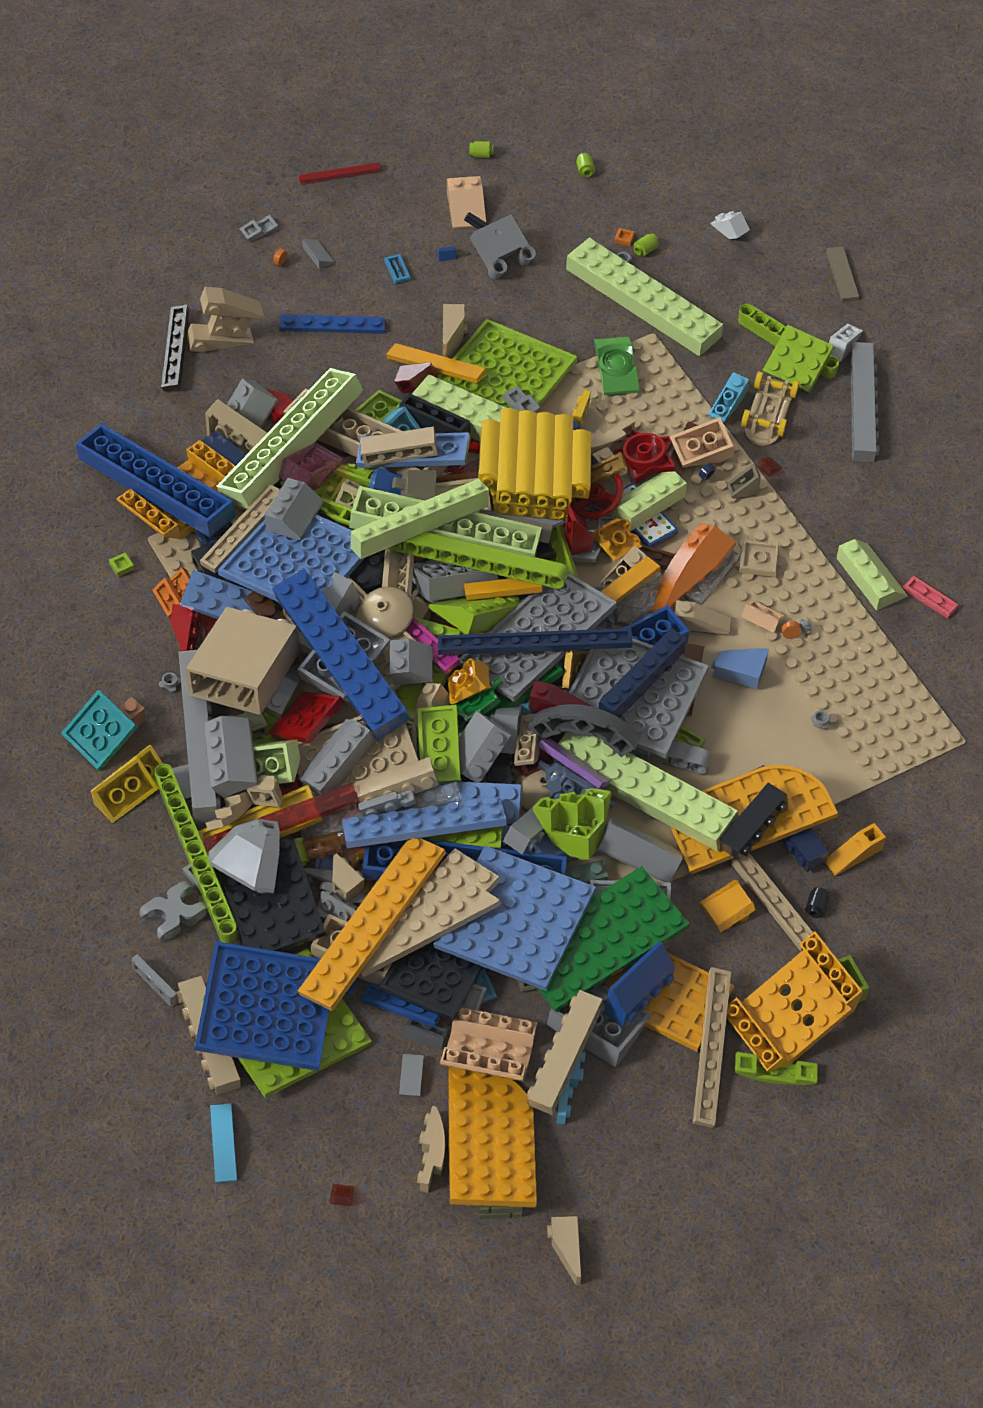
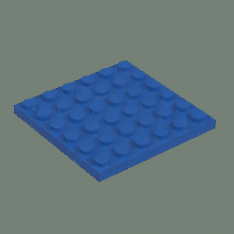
M215 941L194 1051L319 1071L329 1009L300 996L298 990L320 959Z

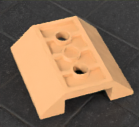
M461 1007L452 1022L451 1035L447 1047H444L440 1064L524 1082L532 1053L537 1022Z

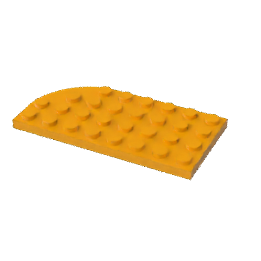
M787 765L760 767L702 790V792L738 810V817L768 782L787 794L788 807L786 811L777 816L774 825L766 829L762 839L759 842H755L751 851L838 817V812L825 786L812 774ZM669 826L691 875L734 858L721 848L717 852Z
M668 953L675 966L674 980L668 987L665 986L657 998L653 997L645 1010L652 1013L645 1026L698 1052L702 1041L709 973ZM638 961L609 978L603 984L610 988ZM731 983L729 988V997L732 994L735 985Z
M449 1067L450 1204L536 1207L533 1107L529 1106L526 1092L512 1079Z

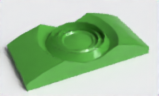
M630 338L594 339L604 395L639 393L638 374L634 363Z

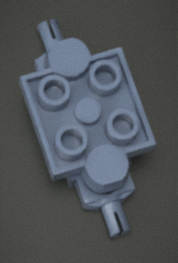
M541 760L537 765V768L546 772V787L550 791L547 797L550 799L560 798V794L575 792L577 795L585 793V789L597 788L567 766H562L556 762L550 766ZM610 799L609 807L613 808L616 801Z

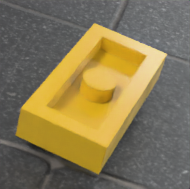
M585 389L582 396H578L576 404L578 407L572 413V417L580 426V429L591 398V391Z

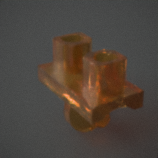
M331 832L322 836H312L302 841L307 859L318 857L324 859L327 855L343 851L337 832Z

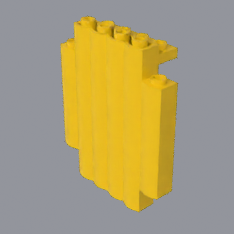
M512 408L501 409L499 422L493 419L482 420L478 479L487 488L496 489L493 512L566 520L567 507L571 506L572 497L589 498L591 487V432L584 429L573 430V417L567 414L554 415L548 412L536 413L530 410L518 411Z

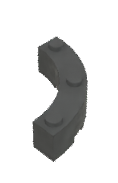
M567 704L544 709L534 714L528 725L539 740L561 734L563 731L596 736L602 739L603 743L612 748L620 757L636 749L641 738L630 725L617 716L585 705Z

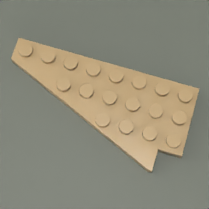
M454 849L432 872L359 975L366 977L501 905L500 900L490 894L501 881L499 876L457 849Z

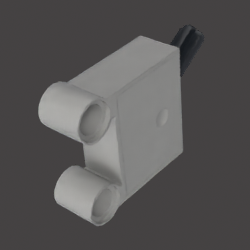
M468 212L465 216L464 221L478 229L473 232L470 240L486 265L491 279H500L507 270V264L503 260L516 253L518 254L516 260L519 265L527 266L536 255L535 249L529 246L511 214L491 224L486 223L471 212ZM494 267L499 268L501 272L496 271Z

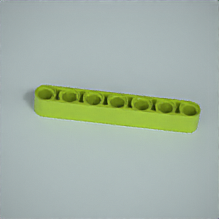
M743 304L740 307L738 322L776 346L786 326L753 305ZM830 355L820 375L827 379L835 378L839 366L838 359Z

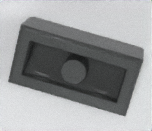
M409 1019L405 1025L403 1037L441 1050L450 1029L440 1025L432 1027Z

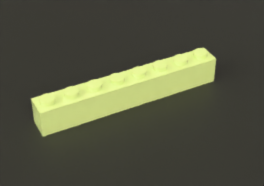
M477 479L352 530L351 549L362 559L488 506L489 489Z

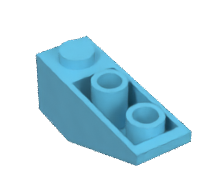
M733 372L708 416L714 419L720 417L722 422L725 423L747 394L749 379Z

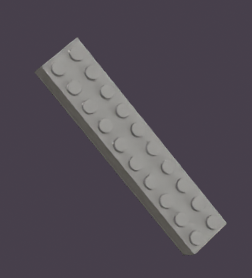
M190 650L178 653L193 819L197 831L207 828V822L217 818L215 810L220 809L221 806L219 794L211 788L204 724L212 720L211 703L189 694L186 667L198 651Z

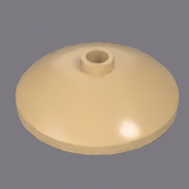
M382 587L373 590L363 598L357 610V619L390 639L400 635L408 628L413 619L414 608L410 597L404 591L395 587Z
M543 770L528 776L520 773L515 781V784L523 785L521 807L527 812L540 798H545L550 793L546 787V772Z

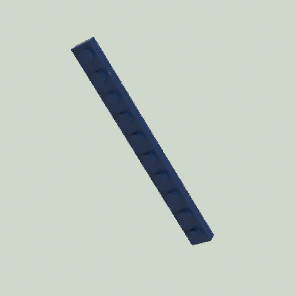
M631 628L438 635V655L632 648L633 645Z

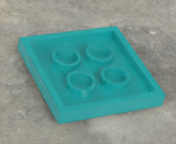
M98 689L61 734L96 769L101 771L138 726Z

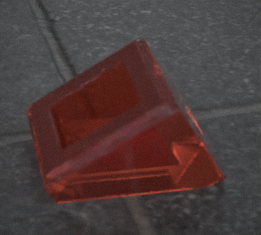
M771 457L759 458L757 460V467L767 477L782 469Z
M333 1184L330 1204L351 1207L354 1186Z

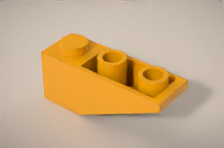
M873 823L857 832L828 856L825 864L837 876L883 850L886 836Z

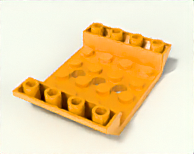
M199 440L186 449L188 460L177 468L219 492L216 486L234 469L235 465ZM132 489L116 498L120 504L164 537L181 540L194 531L193 527L141 497Z
M815 931L799 944L803 951L744 1001L736 997L728 1004L727 1019L751 1051L757 1055V1059L767 1072L787 1066L797 1060L854 1012L863 994L862 989ZM786 986H790L791 992L787 996H783V989ZM802 1001V1008L799 1011H794V1004ZM813 1016L814 1023L811 1026H806V1019Z

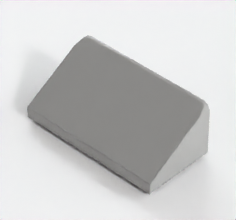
M302 240L303 249L319 269L334 263L318 240Z

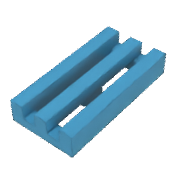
M401 254L384 258V262L395 285L400 282L411 281V276ZM395 259H398L402 267V270L405 274L404 277L402 276ZM390 261L392 262L399 278L396 277V274L390 264Z

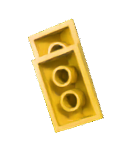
M152 745L147 746L90 791L94 805L111 823H114L159 789L155 777V768L163 764Z

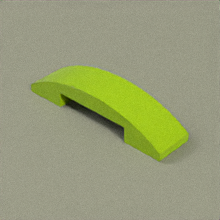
M736 1052L735 1072L744 1077L766 1083L812 1085L817 1083V1063L797 1061L796 1064H789L767 1072L757 1059V1055Z

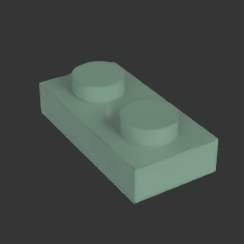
M603 860L569 867L565 870L566 876L590 884V880H608Z

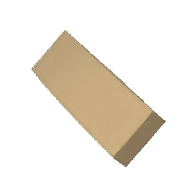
M247 790L224 798L226 806L215 810L217 818L206 823L207 829L212 830L224 827L244 814L253 804Z

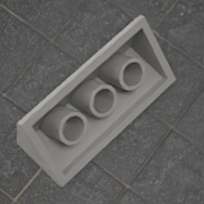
M611 816L597 849L635 869L643 866L650 876L668 883L672 880L683 859L680 850Z

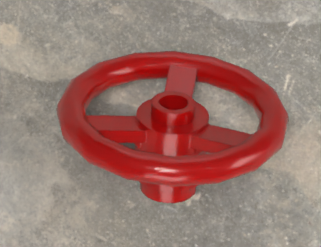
M620 475L612 477L616 483V494L608 493L600 483L590 488L588 499L583 498L577 502L576 497H572L571 507L582 518L593 520L605 517L613 512L621 502L624 492L623 480ZM593 502L596 507L604 509L597 512H587L582 508Z

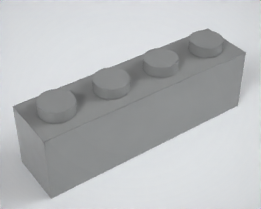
M533 807L510 826L503 842L521 854H524L528 849L531 851L536 843H540L544 836L547 835L534 814Z

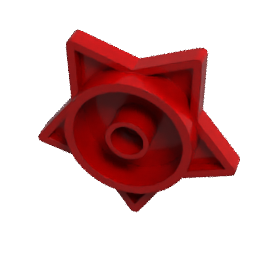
M631 430L630 436L623 447L613 452L614 455L620 452L624 455L628 471L634 483H638L652 473L675 471V464L668 454L672 446L670 436L659 437L652 433H640L636 430Z

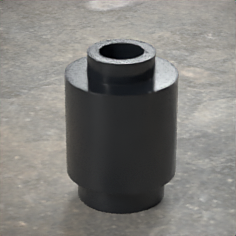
M815 887L809 893L805 911L809 916L813 918L824 916L829 900L828 891L821 887Z

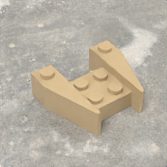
M204 287L200 298L203 314L211 315L208 325H190L187 333L190 351L205 352L254 344L251 329L248 328L251 318L264 319L261 302L223 288Z

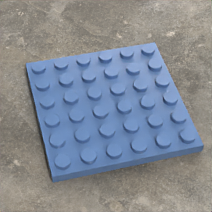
M314 516L301 540L266 531L264 520L218 569V574L278 602L272 588L301 569H306L321 592H323L326 586L330 587L334 579L331 577L334 572L348 578L365 558L360 559L351 549L352 530L321 516Z
M485 845L476 862L499 876L501 881L490 894L498 898L501 905L436 939L433 943L434 948L546 991L596 892V887Z

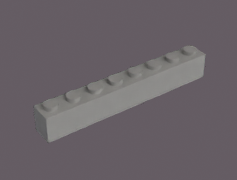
M852 342L850 351L853 461L874 462L875 456L879 455V445H876L879 439V431H876V428H878V418L875 417L878 413V404H875L878 391L875 390L877 387V377H874V374L877 372V364H874L877 351L873 349V343Z

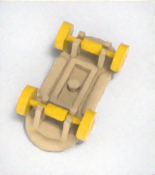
M757 372L754 389L758 390L751 410L745 409L741 421V427L745 428L746 437L751 443L758 446H769L775 443L779 436L783 437L787 424V419L785 418L792 398H796L800 381L794 380L791 387L787 380L784 382L778 379H771V376H768L767 380H763V372Z

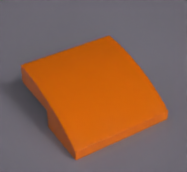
M181 567L170 579L164 578L152 590L168 617L171 616L172 605L180 604L191 577L186 568Z

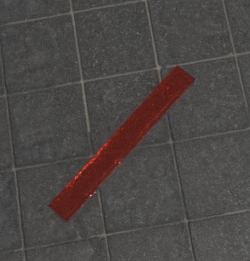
M349 783L257 819L278 822L279 831L281 832L359 802L353 783ZM233 828L202 839L207 855Z

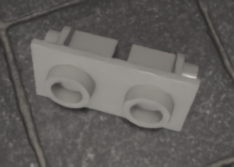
M332 891L321 892L318 907L335 917L348 922L358 906L348 901L343 903L344 899Z

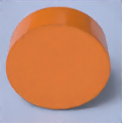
M282 248L278 249L273 257V263L281 267L287 259L288 252Z
M795 621L785 623L782 626L783 636L787 639L798 637L801 634L800 624Z

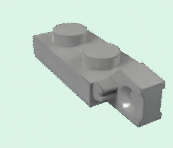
M411 789L399 794L395 791L361 802L358 806L363 816L370 814L378 815L396 811L405 806L409 807L415 804L416 800Z

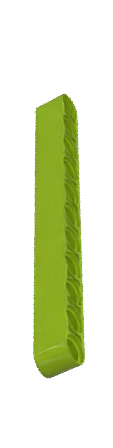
M428 532L421 533L386 548L556 589L564 586L570 572L569 568L562 563Z
M160 764L155 768L157 786L221 942L234 944L238 940L236 923L213 867L209 863V857L171 766Z

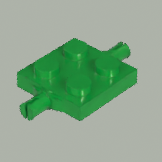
M499 676L490 683L492 688L455 703L454 705H457L458 717L465 719L469 723L476 711L485 715L501 701L495 693V689L503 684Z

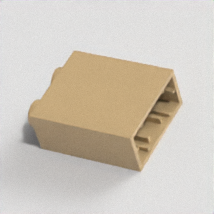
M226 607L186 667L190 696L261 715L299 654L297 625H293L285 619L275 620L263 617L251 610L244 609L241 611Z

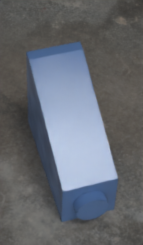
M769 649L720 651L718 658L714 657L711 669H714L713 677L757 689L767 662Z

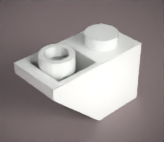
M731 211L727 214L721 213L715 217L716 220L710 223L728 239L738 238L750 230L742 212L734 213V211Z

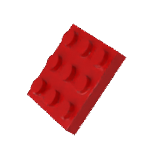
M303 691L269 730V733L274 738L297 739L299 742L310 743L315 739L318 732L327 725L329 719L338 712L344 701L340 696Z

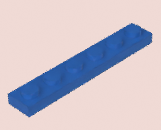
M280 314V331L385 334V317Z

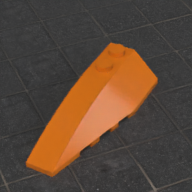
M699 523L680 547L663 574L647 609L648 613H653L666 605L673 608L676 605V600L680 601L679 598L682 595L689 594L697 582L702 583L706 579L705 575L710 571L714 572L718 569L736 546V542L715 525Z

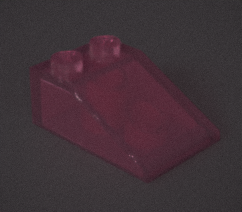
M314 443L283 458L279 478L284 481L287 478L305 482L315 491L344 462V458Z

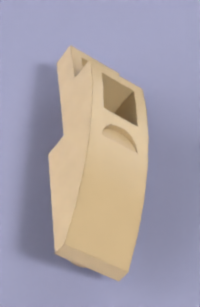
M629 417L621 421L614 428L608 429L604 434L600 430L591 433V459L593 453L606 447L611 452L622 448L626 438L630 436L631 430H635V420Z
M534 714L521 715L520 731L516 740L515 766L535 764L538 760L540 753L538 744L540 740L528 727Z
M432 1106L431 1112L426 1113L424 1125L427 1127L425 1132H421L419 1144H422V1152H424L422 1164L425 1166L423 1171H419L417 1183L420 1184V1191L427 1193L429 1192L433 1174L442 1176L445 1157L444 1128L436 1106Z

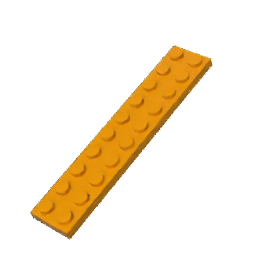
M412 838L406 841L298 990L300 996L331 1011L335 1009L445 856V849L421 838Z

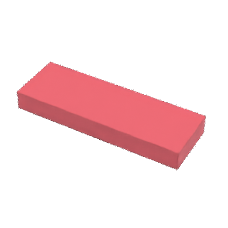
M915 576L902 588L905 592L947 619L959 608V604Z

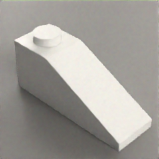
M847 324L832 335L829 344L834 345V350L831 355L837 358L839 362L844 360L851 351L852 342L858 340L863 330Z

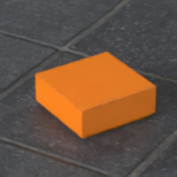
M619 228L614 243L630 247L635 232Z

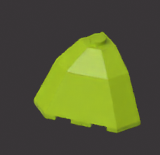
M590 788L585 789V793L576 795L575 792L560 794V798L550 799L549 797L540 798L533 806V812L553 844L571 857L589 860L597 851L605 830L611 791Z

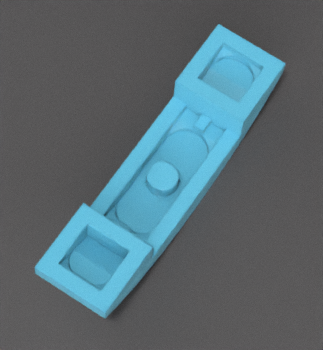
M231 1104L210 1105L216 1183L237 1181Z

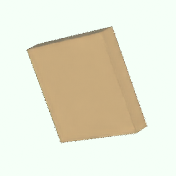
M743 540L739 573L776 577L780 544Z

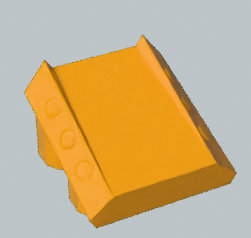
M617 518L602 525L593 532L594 539L613 561L623 558L634 545L638 549L643 547L640 544L639 537L631 534L629 531L631 528L629 521L623 518Z
M468 659L461 670L454 671L448 678L449 701L451 705L492 688L489 680L490 668L484 661Z
M738 880L731 881L699 902L720 933L730 929L738 921L744 922L748 920L750 913L755 911L753 901L747 896Z

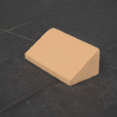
M754 600L745 605L742 613V618L771 632L776 631L785 617L783 614Z

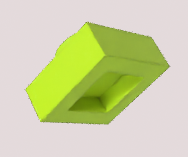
M126 553L109 559V565L117 577L134 570V565Z

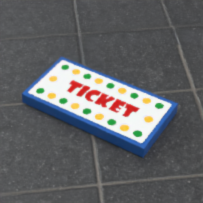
M633 482L624 487L623 496L638 486ZM660 512L632 530V532L639 537L644 545L655 547L676 535L678 528L663 512Z

